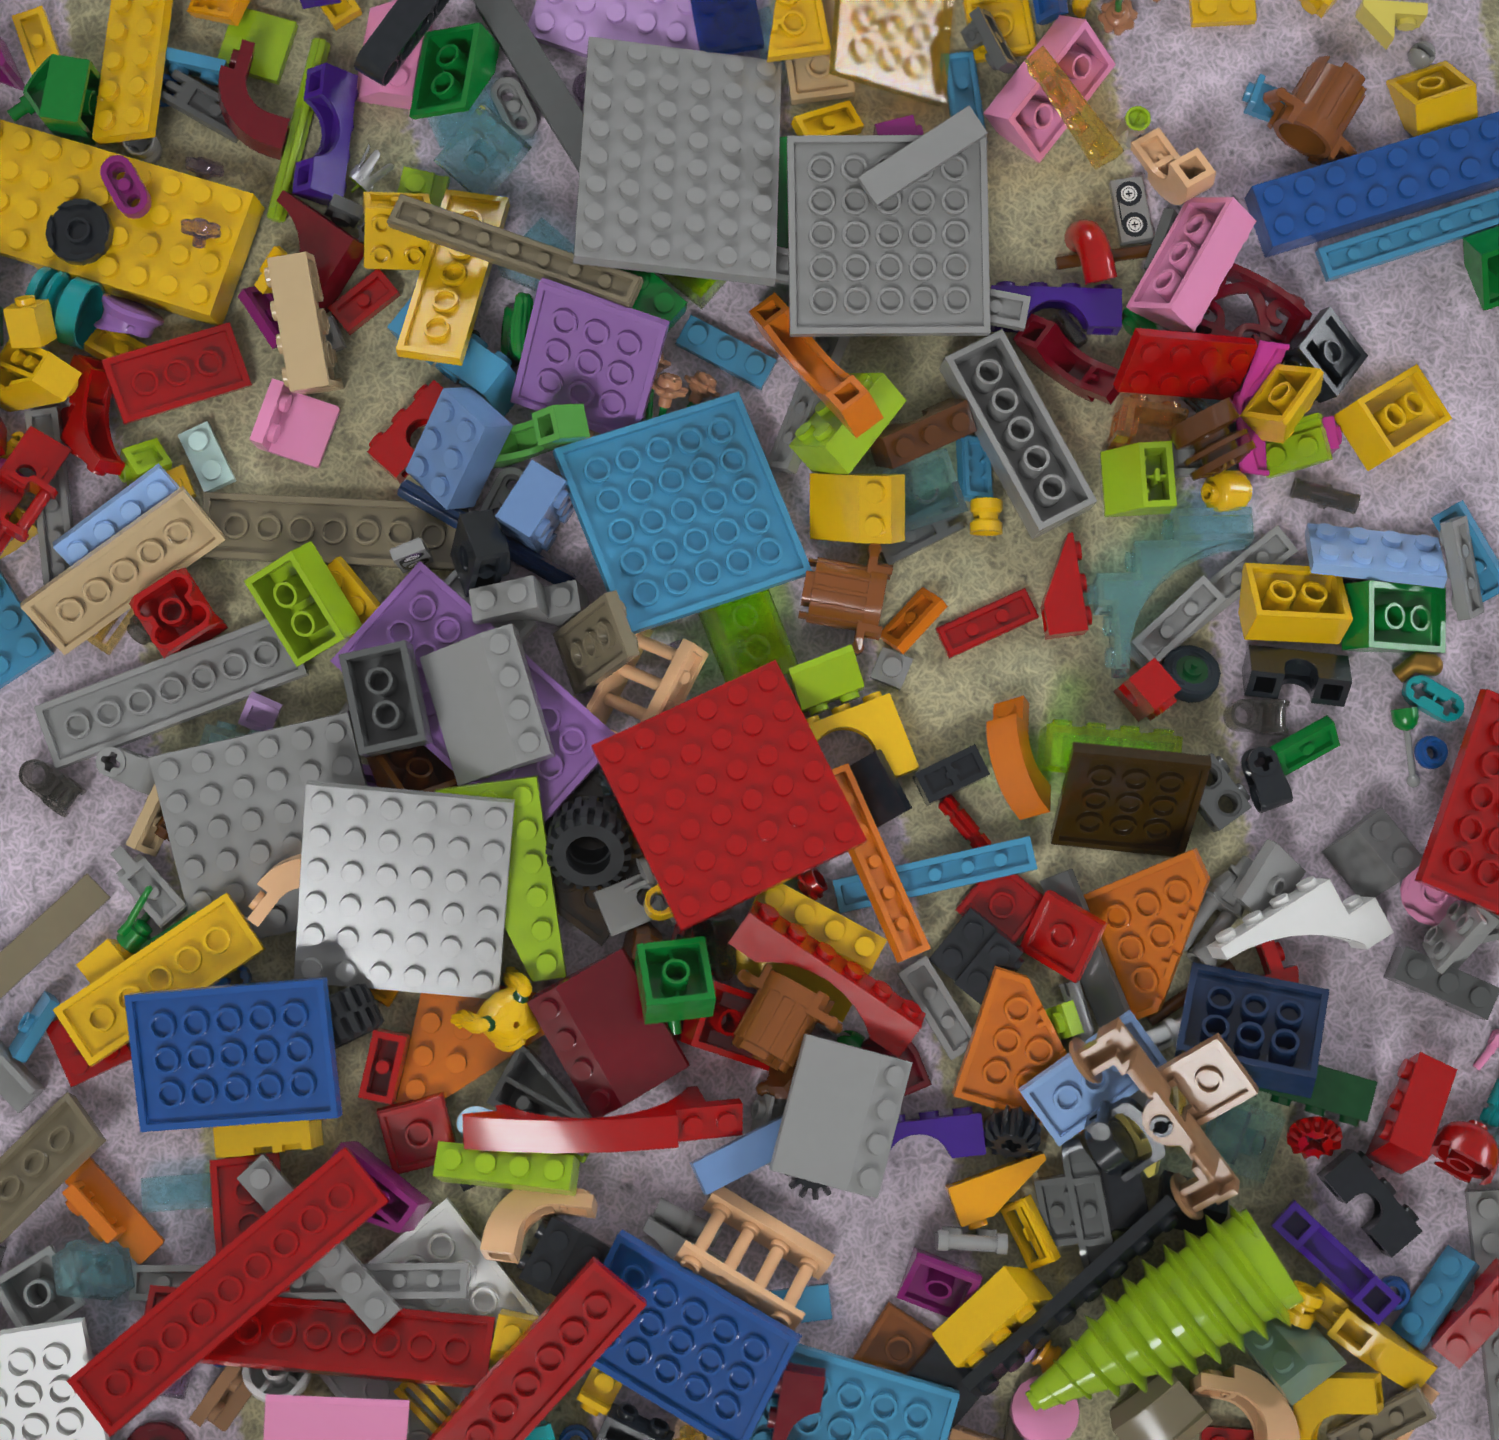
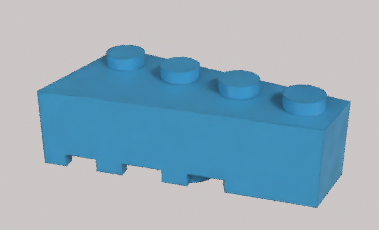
M411 298L387 327L397 340L399 339ZM472 334L462 366L436 362L435 367L454 383L460 379L459 384L462 387L474 389L505 417L515 404L510 402L517 376L510 367L513 362L498 350L495 354L487 349L489 347L488 344L476 334ZM426 361V362L429 363L431 366H432L433 363H434V362H431V361Z

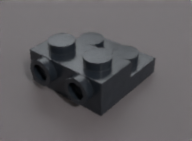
M1327 307L1318 313L1305 331L1299 332L1289 342L1290 348L1286 350L1283 358L1286 361L1285 365L1320 368L1324 372L1321 392L1315 399L1318 403H1322L1338 397L1368 355L1333 309Z
M970 907L930 956L929 961L955 981L954 984L981 1005L994 966L1017 972L1024 963V960L1020 957L1024 952V948L973 907Z
M553 1215L550 1222L546 1219L542 1220L534 1235L539 1240L533 1252L526 1249L517 1265V1268L522 1270L519 1279L546 1294L550 1293L557 1297L593 1256L603 1264L611 1246L562 1218Z
M612 1403L596 1440H672L675 1432L669 1430V1424L663 1419L652 1418L649 1420L638 1415L637 1408L632 1404L621 1403L618 1405Z

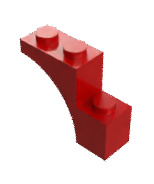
M74 354L70 366L82 374L78 379L77 389L69 396V402L74 405V408L60 439L71 448V453L74 456L81 458L87 464V469L92 473L100 476H105L106 473L121 476L126 464L119 457L110 433L109 408L112 391L101 360Z

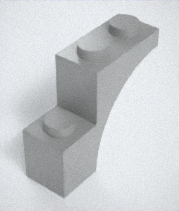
M531 575L469 589L472 618L476 625L509 620H532L550 623L561 628L589 606L587 590L577 580L544 587Z

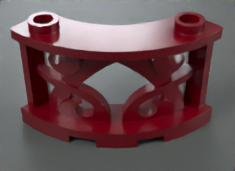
M1234 263L1221 283L1217 295L1213 298L1204 314L1209 315V310H1211L1216 320L1210 322L1202 319L1195 332L1190 333L1243 337V333L1253 332L1256 334H1253L1251 338H1254L1257 344L1260 340L1269 342L1271 340L1276 343L1289 344L1293 337L1300 332L1305 320L1309 321L1313 314L1304 306L1305 301L1301 297L1288 293L1265 277ZM1247 294L1255 308L1258 324L1244 323L1236 327L1232 332L1225 329L1224 311L1215 301L1232 295ZM1277 310L1282 315L1288 317L1280 334L1271 330L1270 327H1278L1284 321L1277 318Z

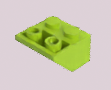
M1172 440L1138 442L1100 452L1104 517L1170 514L1176 508L1177 498Z

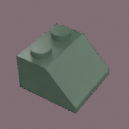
M1274 1318L1266 1322L1269 1340H1266L1254 1330L1243 1335L1244 1345L1250 1357L1291 1406L1347 1364L1313 1324L1310 1329H1302L1293 1324L1289 1327L1278 1318Z

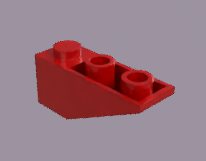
M1073 532L1068 533L1064 538L1040 607L1045 640L1084 635L1089 630L1088 625H1092L1091 608L1089 605L1085 606L1083 593H1087L1086 576L1084 573L1079 572L1078 561L1082 560L1080 541L1074 540Z

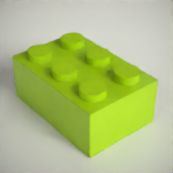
M848 373L853 374L870 392L884 417L859 437L855 438L822 401L816 405L815 413L808 422H805L796 430V437L789 444V447L813 473L850 474L907 400L884 373Z
M312 541L291 550L244 580V583L296 667L356 633L363 625Z

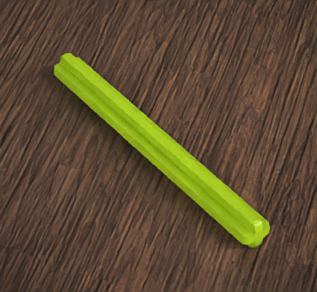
M313 38L311 41L267 211V218L274 222L284 223L286 220L287 211L276 200L282 190L292 194L296 162L301 161L314 112L304 101L307 69L326 63L330 50V43L322 38Z

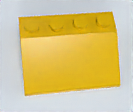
M783 883L758 894L754 902L758 900L762 904L771 905L778 911L780 916L791 923L801 925L808 935L819 942L829 944L838 955L847 961L859 964L868 975L887 942V939ZM730 946L720 965L721 967L738 975L740 970L746 969L759 977L765 964L768 963L778 973L803 985L817 994L818 991H821L831 997L830 1000L835 1003L828 1015L835 1016L843 1023L852 1003L829 981L811 971L794 965L776 962H755L733 946Z

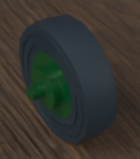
M1181 645L1176 649H1172L1162 661L1161 665L1181 688L1174 695L1177 700L1187 703L1201 702L1208 699L1219 685L1221 675L1219 664L1203 648L1193 645Z

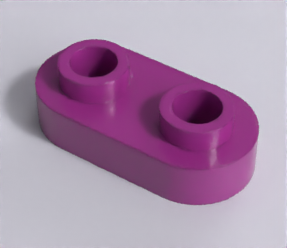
M114 155L107 158L101 165L100 176L117 208L128 218L137 219L145 216L151 208L152 199L137 170L124 156ZM121 172H125L124 177L120 180H117V175ZM140 199L137 206L131 207L134 200Z

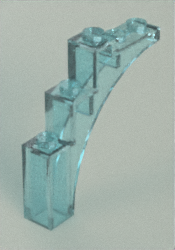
M1235 507L1226 511H1220L1217 508L1172 509L1167 520H1163L1162 523L1163 540L1134 541L1130 552L1125 553V570L1130 573L1096 574L1092 585H1088L1087 599L1088 604H1093L1094 615H1107L1103 616V635L1109 636V648L1105 649L1106 668H1111V678H1125L1130 670L1131 641L1137 618L1144 604L1162 583L1178 570L1199 559L1221 552L1248 549L1254 539L1252 507Z

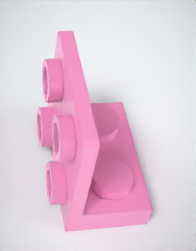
M272 378L249 440L257 449L319 468L338 419L340 408L306 395L290 392L289 387H286L283 381Z

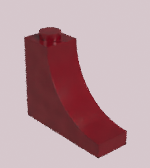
M282 190L276 201L285 208L295 224L300 252L306 251L314 255L324 297L323 302H318L319 309L324 308L325 312L329 313L328 307L337 300L364 256V243L301 199Z

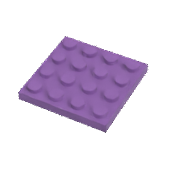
M542 278L538 283L510 402L535 411L551 405L583 403L589 430L601 434L642 422L670 321Z

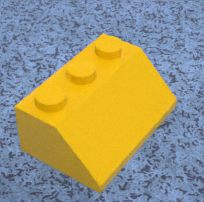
M1244 563L1238 611L1244 640L1340 644L1353 621L1342 577L1313 574L1310 572V566Z

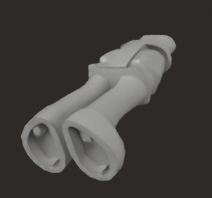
M1242 856L1236 866L1230 865L1229 871L1212 881L1213 885L1206 890L1184 951H1187L1193 944L1198 933L1213 912L1217 909L1221 914L1204 937L1187 953V957L1192 962L1216 966L1217 959L1212 958L1206 946L1216 940V934L1230 928L1238 918L1241 919L1246 908L1232 895L1253 862L1250 858Z

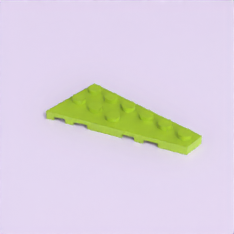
M538 775L436 789L435 792L515 799L505 929L532 982L566 977L567 971L552 869L547 863V835Z

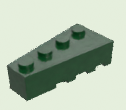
M1318 1065L1317 1077L1311 1098L1259 1088V1091L1270 1094L1271 1102L1290 1107L1291 1101L1304 1104L1305 1112L1324 1117L1325 1111L1339 1115V1122L1358 1127L1360 1121L1364 1123L1368 1121L1378 1082Z

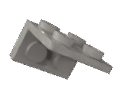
M1462 900L1453 902L1448 908L1445 918L1437 926H1433L1428 930L1422 942L1435 970L1443 974L1449 966L1458 969L1499 924V917L1494 913L1477 907L1473 903H1467Z

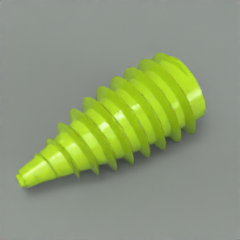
M1229 1205L1230 1218L1222 1224L1205 1215L1207 1233L1200 1238L1195 1237L1184 1229L1186 1247L1176 1253L1162 1244L1165 1261L1157 1268L1142 1259L1144 1277L1137 1284L1121 1275L1125 1293L1116 1302L1102 1294L1106 1309L1097 1321L1085 1315L1088 1328L1077 1341L1069 1338L1071 1346L1057 1361L1053 1360L1054 1364L1029 1385L1030 1390L1025 1392L1034 1410L1037 1411L1041 1408L1047 1410L1059 1404L1065 1405L1068 1401L1084 1396L1091 1400L1094 1393L1110 1390L1116 1397H1120V1386L1134 1383L1144 1393H1147V1377L1157 1374L1167 1383L1173 1385V1367L1183 1365L1198 1376L1197 1357L1207 1354L1222 1365L1221 1346L1232 1343L1245 1353L1243 1335L1254 1330L1266 1340H1269L1266 1322L1274 1318H1278L1291 1327L1289 1309L1300 1304L1304 1299L1247 1209L1245 1208L1239 1212Z

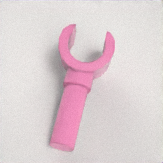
M1499 1029L1492 1031L1486 1049L1473 1064L1479 1071L1495 1053L1496 1049H1499Z

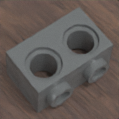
M1210 753L1207 756H1211L1212 766L1210 773L1212 774L1213 781L1210 786H1205L1198 812L1211 830L1217 832L1244 814L1252 806L1248 802L1250 795L1240 783L1235 784L1228 775L1230 768L1220 756L1215 757L1213 753ZM1221 796H1226L1232 801L1233 807L1230 813H1224L1220 810L1218 800Z

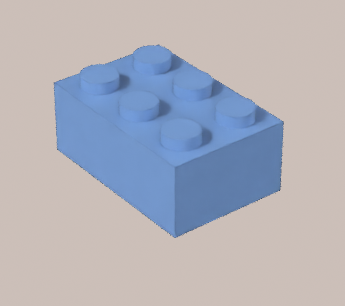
M471 387L443 388L405 471L446 510L474 507L513 425Z
M531 460L495 515L504 534L538 554L542 550L548 551L557 538V534L554 531L559 523L565 524L574 511L569 497L570 493L567 491V481L534 460Z

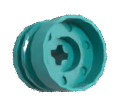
M46 266L40 268L32 277L25 295H35L36 300L49 299L57 341L78 349H84V343L96 329L94 323L102 318L104 312L102 296L105 294L103 286L80 277L71 279L69 274L61 271L58 272Z

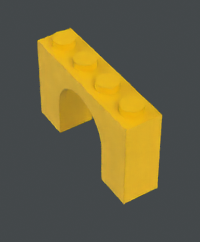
M880 691L871 693L862 698V704L852 708L849 703L831 709V716L820 719L818 715L806 718L817 742L827 734L835 731L845 730L861 735L870 743L874 751L882 750L896 778L919 769L918 762L890 693L883 696Z
M1335 1372L1293 1405V1413L1298 1424L1300 1440H1318V1432L1323 1420L1332 1415H1378L1384 1409L1381 1373Z

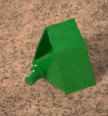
M51 54L37 68L23 90L24 95L19 98L20 102L7 110L14 122L28 113L32 115L36 112L53 135L83 144L95 145L96 141L92 139L100 73L91 60Z
M705 936L636 945L635 969L645 1025L668 1022L672 1034L678 1035L682 1033L681 1020L713 1016L716 995Z

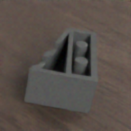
M526 1045L515 1051L486 1102L493 1107L506 1104L522 1111L546 1116L592 1118L539 1056ZM576 1153V1154H578V1155H580V1156L583 1157V1155H584L585 1153Z

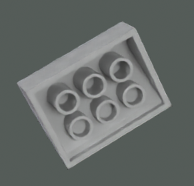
M512 623L476 634L420 657L458 786L556 757L518 629Z
M804 1034L769 1170L878 1199L913 1062Z

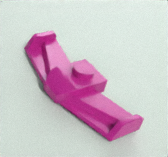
M1259 341L1242 389L1233 396V404L1239 415H1241L1276 364H1281L1286 350L1290 348L1289 344ZM1239 417L1236 420L1237 431L1247 428L1249 433L1237 440L1238 446L1253 440L1257 448L1250 451L1242 462L1239 463L1238 471L1245 474L1269 476L1265 441H1262L1247 423Z

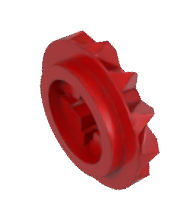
M1311 1116L1299 1119L1287 1131V1145L1291 1146L1294 1154L1301 1153L1304 1159L1309 1156H1316L1319 1160L1321 1155L1332 1156L1334 1150L1341 1148V1140L1343 1139L1341 1128L1337 1123L1325 1117Z

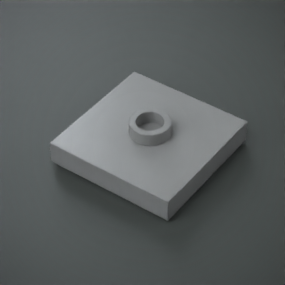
M1267 839L1232 896L1250 912L1256 910L1263 911L1271 906L1269 901L1283 893L1290 894L1293 892L1296 884L1300 882L1306 871L1278 843Z

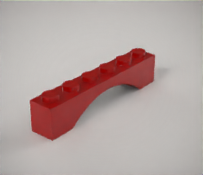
M756 900L728 942V944L755 962H776L794 965L811 971L829 981L855 1006L865 1023L870 1039L898 1058L922 1027L926 1013L921 1010L917 1003L902 998L893 992L887 983L875 980L866 974L859 964L847 961L838 955L832 946L825 942H819L808 935L801 925L789 922L780 916L778 911L771 905L762 904Z

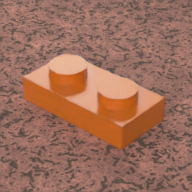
M922 587L884 627L880 638L886 644L904 654L948 606L942 598Z

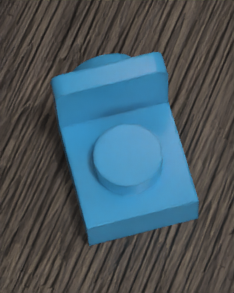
M1259 74L1255 83L1249 82L1246 87L1242 101L1247 102L1243 113L1269 122L1274 112L1263 101V95L1265 92L1277 88L1265 84L1266 76Z

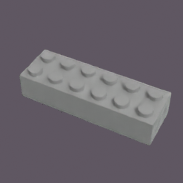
M1003 329L944 358L939 370L955 399L968 401L977 429L974 434L978 437L983 451L987 454L994 471L1032 540L1088 512L1096 504L1097 500Z

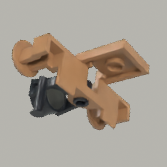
M1119 1017L1099 1028L1096 1039L1086 1044L1078 1037H1074L1069 1042V1053L1072 1061L1087 1081L1095 1084L1101 1083L1103 1080L1102 1072L1114 1065L1122 1076L1128 1073L1139 1090L1148 1097L1144 1108L1130 1097H1124L1113 1104L1110 1101L1104 1100L1100 1103L1098 1111L1087 1116L1084 1127L1086 1130L1085 1139L1093 1158L1104 1172L1109 1175H1115L1122 1171L1121 1178L1126 1182L1150 1165L1161 1160L1165 1156L1166 1146L1181 1145L1193 1161L1191 1170L1196 1176L1187 1180L1180 1173H1174L1170 1179V1187L1178 1206L1187 1217L1193 1220H1201L1204 1208L1215 1202L1219 1205L1238 1194L1240 1180L1200 1126L1257 1095L1259 1087L1219 1033L1158 1068L1155 1067ZM1174 1086L1178 1087L1190 1103L1183 1107L1181 1116L1176 1107L1169 1101L1171 1088ZM1124 1114L1132 1119L1147 1137L1152 1151L1138 1157L1137 1148L1130 1133L1114 1116Z

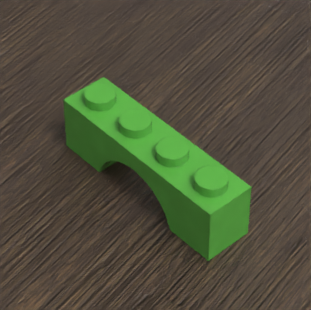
M584 404L551 405L531 413L532 420L513 425L493 468L508 467L552 451L555 448L590 437Z

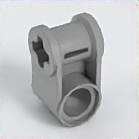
M107 747L98 753L95 762L101 774L124 783L131 789L147 795L150 794L155 782L149 756L138 754L122 747ZM111 756H116V760L121 762L119 767H113L114 764L109 761Z

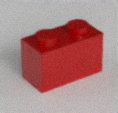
M383 1028L373 1030L358 1098L390 1105L396 1102L411 1034Z

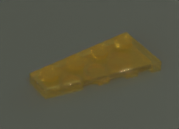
M1044 46L1024 60L1028 66L1029 74L1040 84L1095 170L1113 161L1124 152L1121 145Z

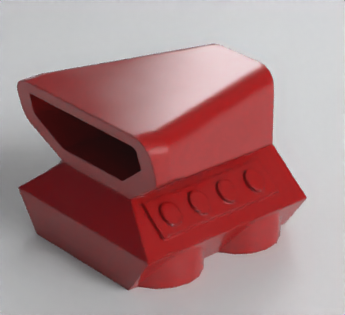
M186 567L167 574L133 596L129 603L134 614L150 636L152 643L157 647L164 659L169 655L209 641L228 629L224 620L215 614Z

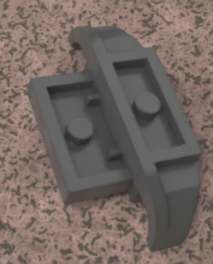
M1073 1138L1062 1144L1065 1174L1035 1178L1034 1185L1040 1214L1056 1247L1078 1244L1082 1265L1085 1269L1114 1243L1102 1184V1173L1094 1159L1084 1150L1080 1139Z

